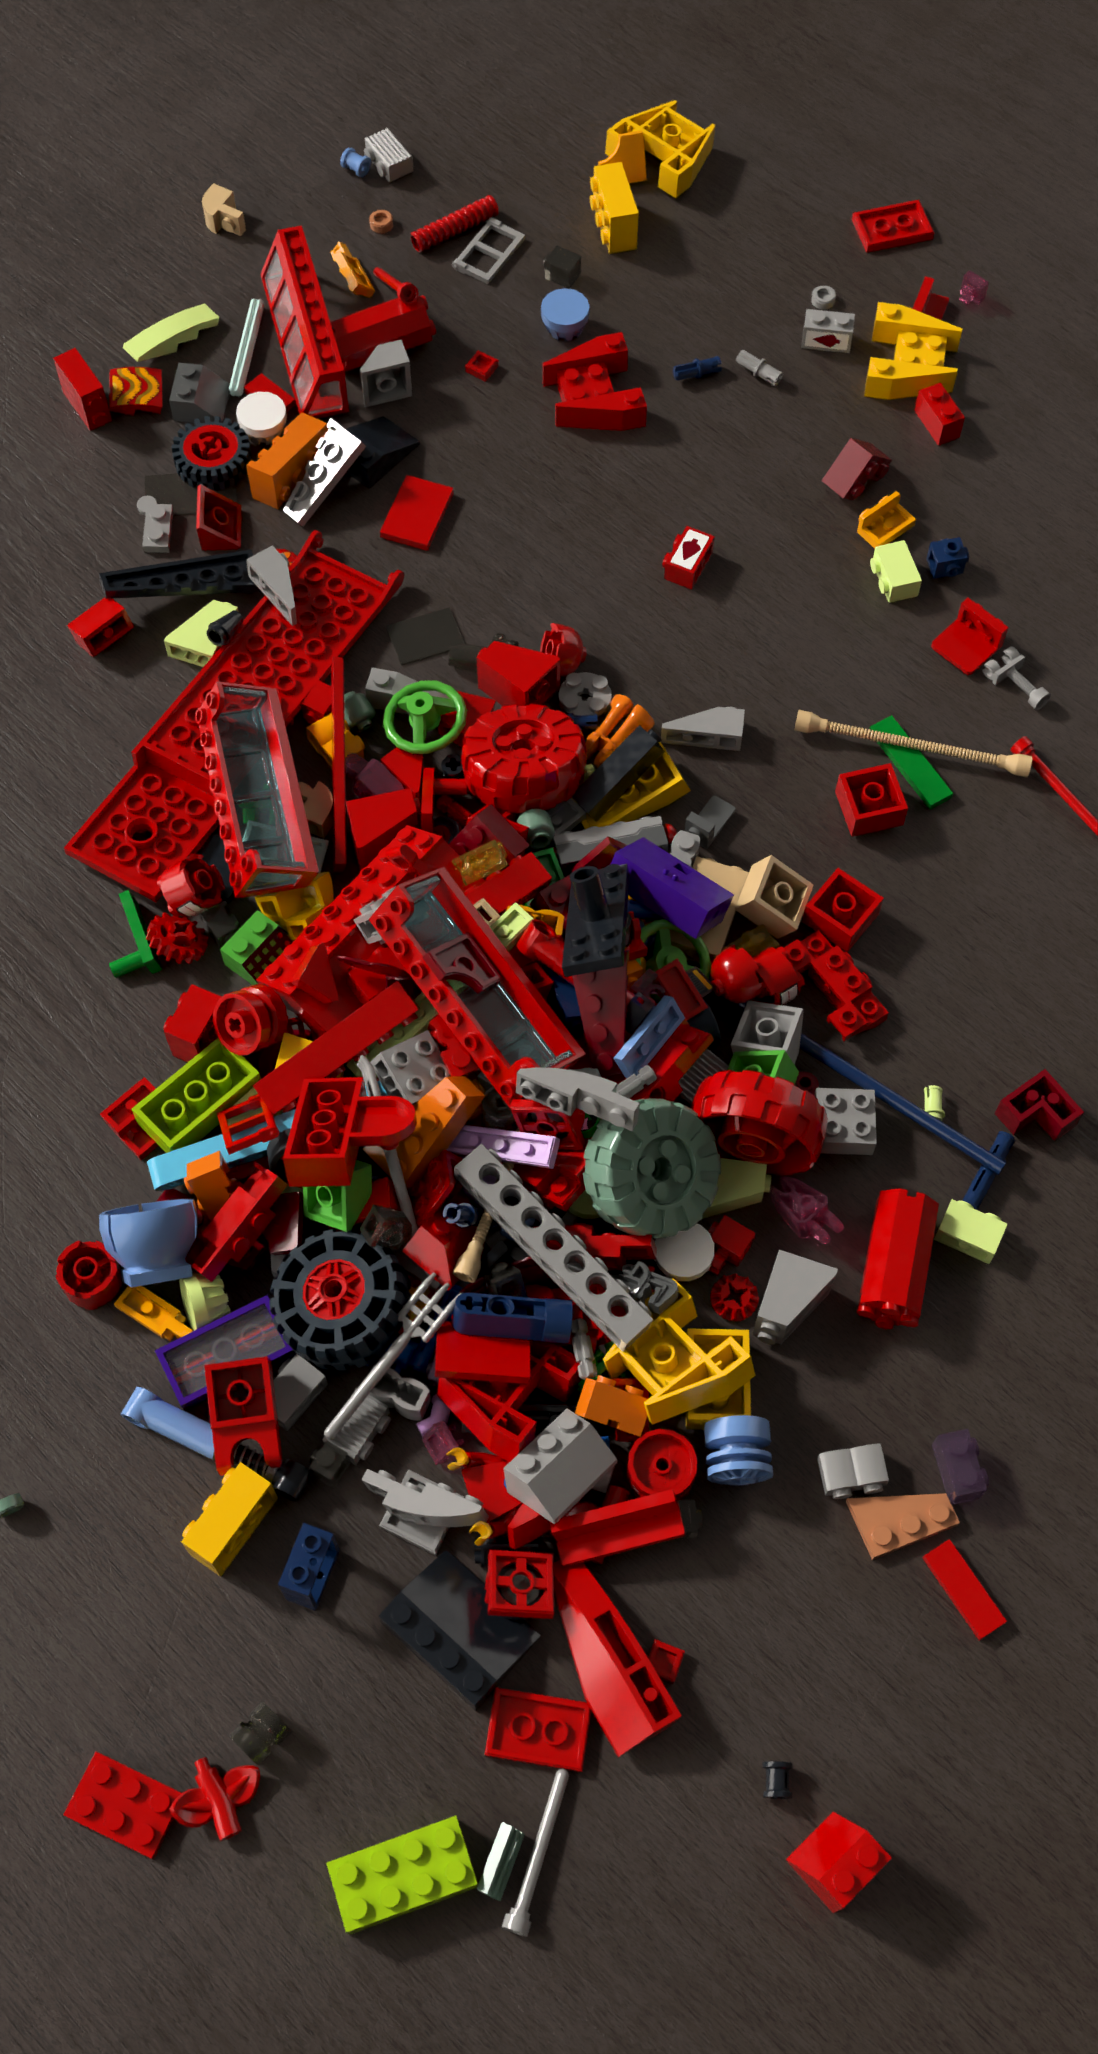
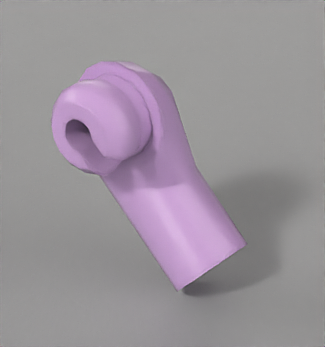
M437 1394L431 1399L433 1403L431 1415L416 1423L422 1437L444 1427L449 1421L451 1410Z

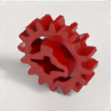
M163 912L162 917L156 915L154 920H151L146 931L148 932L146 940L151 941L149 947L157 948L156 954L165 955L167 961H170L172 958L176 959L178 964H181L182 960H185L188 964H191L193 959L199 961L208 946V936L203 935L205 929L197 928V921L191 922L186 917L179 918V916L175 917L174 915L171 917L166 912Z

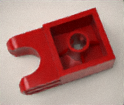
M266 1356L204 1365L215 1463L219 1475L224 1476L230 1468L234 1467L235 1450L242 1441L247 1439L256 1440L261 1445L267 1465L271 1468H280L282 1464V1451L271 1358ZM243 1385L244 1389L249 1390V1395L245 1396L246 1400L242 1402L239 1398L234 1397V1392L239 1391L238 1387Z

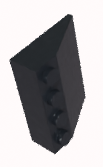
M445 1550L391 1601L379 1615V1619L394 1636L471 1708L477 1711L495 1690V1687H498L538 1641L541 1635L524 1620L513 1621L503 1616L488 1615V1604L485 1603V1584L448 1550Z

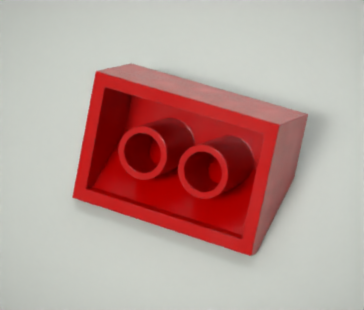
M458 1194L421 1225L402 1250L429 1275L435 1272L437 1276L434 1279L442 1286L449 1283L448 1291L460 1281L452 1272L458 1258L467 1250L469 1243L473 1241L472 1239L477 1230V1226L471 1225L464 1228L456 1223L446 1222L448 1218L443 1217V1210L450 1203L471 1204V1202L461 1198ZM485 1241L484 1244H482L483 1251L481 1253V1259L487 1254L485 1248Z

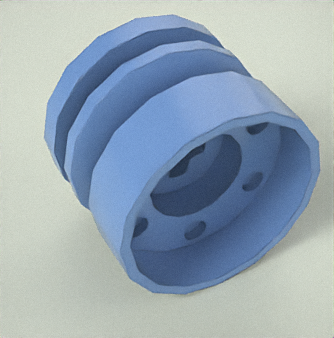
M738 1415L720 1417L705 1423V1447L709 1450L717 1451L706 1457V1464L710 1466L707 1468V1480L717 1484L748 1485L772 1478L773 1467L768 1464L772 1460V1454L761 1450L769 1446L771 1442L770 1424L767 1419L758 1416Z

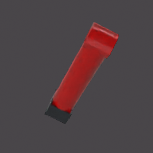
M533 919L518 940L517 948L528 958L541 961L574 986L573 977H565L562 970L563 937L557 935L554 929L545 922ZM627 989L625 1030L632 1035L655 1004L640 992L635 995Z

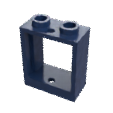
M306 1523L302 1524L278 1583L286 1600L316 1611L340 1552L333 1533ZM319 1572L323 1573V1578L317 1579Z

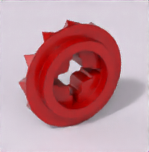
M737 1273L729 1276L723 1275L720 1280L714 1283L710 1296L715 1312L729 1321L747 1319L755 1312L759 1302L757 1286L748 1277L739 1276ZM730 1288L735 1293L744 1292L740 1296V1306L735 1300H726L730 1296Z

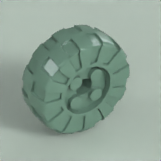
M657 1098L634 1100L640 1103L638 1123L633 1131L615 1126L611 1122L601 1119L596 1125L597 1129L592 1138L588 1140L584 1153L585 1172L583 1173L586 1193L590 1194L593 1201L592 1206L604 1221L614 1225L616 1229L630 1235H652V1238L672 1237L677 1235L679 1231H687L695 1226L702 1219L705 1210L711 1207L718 1191V1177L721 1174V1158L717 1152L716 1138L709 1125L703 1123L697 1117L698 1113L685 1105Z

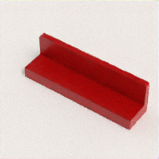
M673 1489L561 1518L556 1524L549 1521L551 1533L557 1541L560 1561L564 1567L684 1537L686 1534L679 1502Z

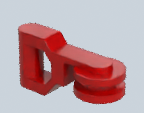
M401 845L386 851V857L396 867L407 870L409 873L415 872L414 878L436 870L435 867L427 866L418 858L417 853L407 845Z

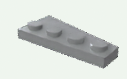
M331 418L327 424L329 430L325 438H320L316 445L318 451L313 461L309 460L305 467L306 474L303 480L297 482L283 509L285 513L301 526L307 523L366 447L360 440Z

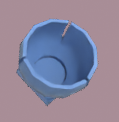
M194 1199L142 1203V1212H139V1206L136 1204L108 1210L99 1215V1230L105 1249L124 1267V1269H121L122 1282L128 1286L137 1287L193 1277L191 1264L187 1263L185 1258L198 1234V1212Z

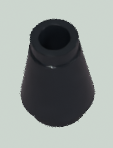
M233 610L210 623L206 632L210 642L216 646L227 645L243 623L242 615Z

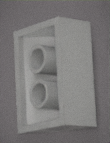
M566 1409L503 1468L507 1493L553 1524H556L617 1464V1458L591 1423Z

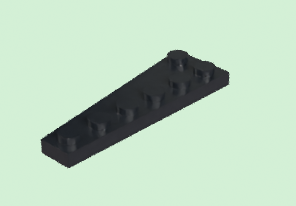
M251 549L99 573V581L106 599L226 593L253 594L255 592H262L248 576L246 559L254 556Z

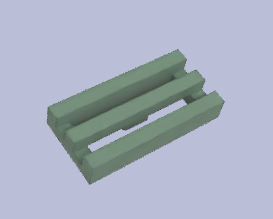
M505 1823L500 1825L477 1887L479 1892L498 1901H501L525 1836L524 1833L513 1826Z

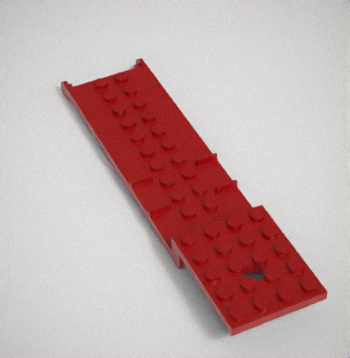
M314 530L297 558L288 567L297 624L292 626L272 602L264 596L243 620V623L230 642L219 648L131 753L134 766L64 847L65 853L150 900L157 902L163 895L162 890L157 884L158 877L167 868L193 853L196 854L220 824L218 815L215 814L214 794L210 790L209 771L205 767L206 756L204 747L200 743V728L195 719L196 711L203 704L207 693L211 691L217 681L276 688L285 727L288 724L293 725L294 717L302 708L301 702L318 680L323 682L331 673L333 657L345 656L400 588L404 580V572L396 570L394 573L391 572L388 576V584L386 585L316 551L317 548L322 547L324 539H322V532ZM223 689L225 696L224 707L253 703L260 693ZM252 713L217 718L216 721L223 752L260 747ZM261 754L225 759L233 798V792L263 757ZM147 830L152 833V836L145 841H136L132 838L135 833H144Z

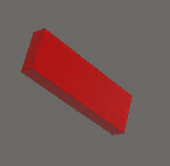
M950 1539L923 1556L922 1559L979 1641L1007 1622Z

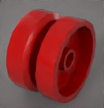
M256 984L225 994L218 999L213 1010V1024L215 1033L223 1046L234 1054L249 1055L262 1048L273 1046L283 1039V1035L287 1032L288 1015L286 1006L279 994L271 987Z
M655 1429L644 1433L634 1442L629 1452L627 1480L631 1491L637 1498L673 1489L678 1502L682 1501L689 1494L697 1473V1456L691 1443L683 1435L673 1430ZM663 1466L667 1468L664 1471L659 1470Z

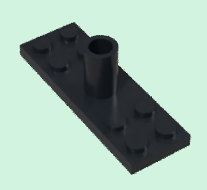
M611 864L602 869H597L594 866L578 868L569 877L571 888L562 970L565 977L624 966L630 880L628 865Z

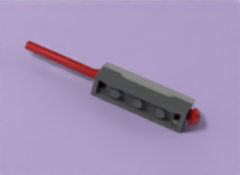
M646 816L636 821H619L604 827L593 826L577 832H562L554 836L552 848L564 877H567L572 873L571 868L607 836L626 845L644 837L668 852V844L672 843L677 832L671 824L663 825L661 816ZM487 861L470 864L478 874L495 871Z

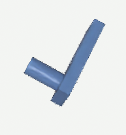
M664 995L660 1002L652 1007L642 1024L614 1057L615 1062L626 1079L632 1074L638 1075V1070L648 1065L685 1019L673 997Z

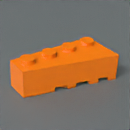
M301 412L284 429L282 437L276 436L272 440V446L269 450L262 449L258 453L259 459L256 462L251 460L246 465L253 499L275 509H279L283 502L288 501L297 482L303 480L308 461H313L318 451L316 445L320 438H325L328 432L326 422Z
M466 1076L445 1077L413 1105L417 1118L416 1128L410 1136L400 1141L399 1146L396 1148L407 1188H412L417 1180H421L427 1172L430 1162L434 1158H438L444 1149H448L485 1097ZM365 1146L363 1150L391 1178L384 1149L380 1146Z

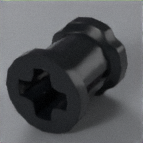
M457 754L447 755L441 763L442 778L465 779L461 757Z
M781 1761L763 1762V1768L766 1769V1791L763 1792V1798L792 1799V1792L789 1791V1770L793 1769L792 1763Z

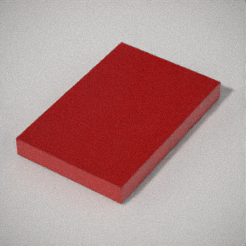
M919 200L852 213L853 224L866 253L923 242L934 238V231Z
M406 475L380 530V538L428 551L453 497L454 488Z
M444 1321L436 1332L435 1377L529 1384L530 1340L465 1335L457 1332L453 1328L451 1321Z
M495 1687L484 1756L582 1772L591 1708L587 1702Z

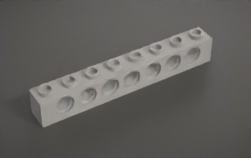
M481 1143L454 1167V1178L608 1338L624 1352L650 1328L653 1321L651 1311L641 1301L636 1302L629 1295L628 1287L621 1280H614L607 1272L608 1268L605 1263L598 1257L593 1258L586 1251L585 1243L578 1236H571L564 1228L565 1224L562 1219L555 1213L550 1214L543 1207L542 1199L535 1192L529 1193L522 1185L523 1182L519 1175L513 1170L508 1171L501 1164L500 1156L493 1149L487 1150ZM492 1175L498 1179V1182L487 1184L483 1181V1178ZM514 1197L519 1201V1204L509 1206L504 1202V1199ZM534 1218L539 1221L540 1226L530 1228L525 1224V1220ZM556 1240L561 1244L562 1248L552 1250L547 1247L546 1242ZM578 1262L582 1265L583 1270L573 1272L568 1268L567 1264ZM599 1284L604 1288L605 1292L600 1295L594 1294L590 1291L589 1286ZM614 1306L622 1307L626 1311V1316L617 1317L613 1315L611 1308Z

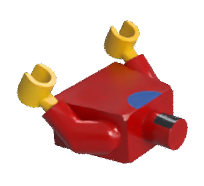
M453 1448L446 1453V1456H454L457 1462L449 1464L448 1469L454 1471L462 1465L465 1467L461 1469L468 1494L483 1503L482 1507L489 1516L487 1522L478 1521L469 1530V1533L476 1531L481 1534V1537L474 1542L475 1545L481 1546L488 1538L492 1539L508 1534V1525L523 1504L507 1493L503 1468L509 1462L497 1455L483 1452H465L461 1448Z

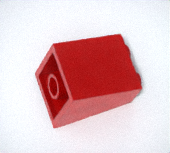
M494 641L488 647L481 649L477 655L478 688L502 706L519 704V706L530 704L545 705L560 689V658L555 655Z
M411 788L346 801L349 826L360 871L368 866L378 855L379 851L386 847L406 825L418 829L421 828L420 801L418 797L413 798Z
M832 1812L797 1847L786 1861L832 1913L843 1909L892 1857L867 1830Z

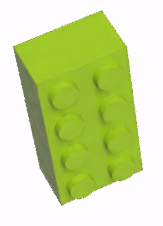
M217 1038L134 1106L132 1112L137 1124L165 1153L199 1142L220 1124L217 1112L232 1107L253 1088L252 1085L261 1080L260 1073L242 1055L230 1052Z
M457 1816L326 1863L345 1931L349 1935L478 1887Z

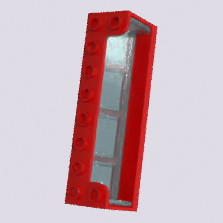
M217 681L211 691L207 693L201 707L197 709L195 719L200 728V743L204 747L206 756L205 767L210 775V790L214 794L215 814L219 818V833L225 846L224 857L229 865L230 885L234 889L235 898L306 888L317 876L319 870L277 689Z
M444 867L397 885L368 919L509 1108L513 1099H526L516 1093L517 1072L519 1069L559 1068L569 1070L586 1054ZM468 932L503 979L498 985L477 994L470 986L461 981L451 979L439 981L422 957L426 952Z

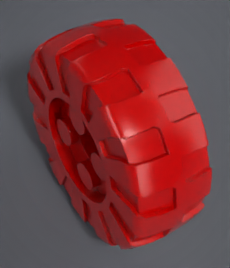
M519 704L502 706L501 709L491 713L488 711L477 718V722L473 726H469L463 737L461 761L465 782L470 792L480 798L482 803L488 806L492 804L495 808L507 810L508 812L524 813L535 808L542 810L554 808L557 804L569 800L578 789L579 784L583 783L586 770V745L580 727L574 724L570 716L560 710L555 711L544 705L530 704L519 706Z
M733 1070L716 1072L713 1076H708L701 1082L691 1105V1109L698 1113L697 1117L711 1128L716 1138L715 1144L720 1158L767 1164L766 1174L784 1176L806 1172L817 1162L823 1148L828 1120L824 1106H821L818 1103V1099L809 1091H803L794 1086L793 1082L780 1077L773 1078L766 1076L762 1072L743 1070L742 1072Z

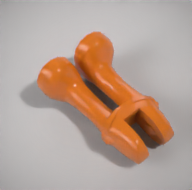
M618 694L613 697L610 703L611 711L595 732H592L585 742L586 760L590 759L597 750L600 751L594 760L596 768L639 725L645 731L652 729L655 725L651 715L641 705L637 704L634 707L632 700L625 695ZM627 717L612 738H607L619 721Z

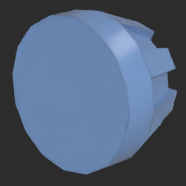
M573 289L554 290L548 293L542 301V321L553 338L557 340L564 338L565 341H571L573 336L578 337L588 322V300L582 293Z

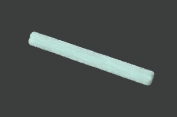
M252 299L249 306L229 385L230 395L240 397L243 394L264 310V302L261 299Z

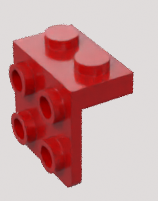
M968 597L961 603L957 619L932 641L931 647L963 673L972 675L1003 646L1009 627L1002 620L995 618L980 604L975 603Z
M444 1149L438 1158H434L430 1162L427 1172L422 1179L417 1180L413 1184L411 1196L417 1226L421 1227L436 1211H439L461 1190V1184L454 1178V1167L463 1158Z

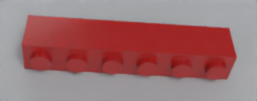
M397 980L252 1086L273 1115L278 1111L282 1113L288 1112L297 1106L295 1099L300 1096L304 1079L325 1078L326 1076L330 1078L337 1077L346 1070L343 1066L344 1063L351 1058L355 1062L359 1061L362 1055L366 1056L370 1053L367 1047L373 1042L377 1041L381 1045L394 1035L391 1029L400 1023L403 1027H406L417 1019L418 1016L415 1012L420 1007L402 982Z

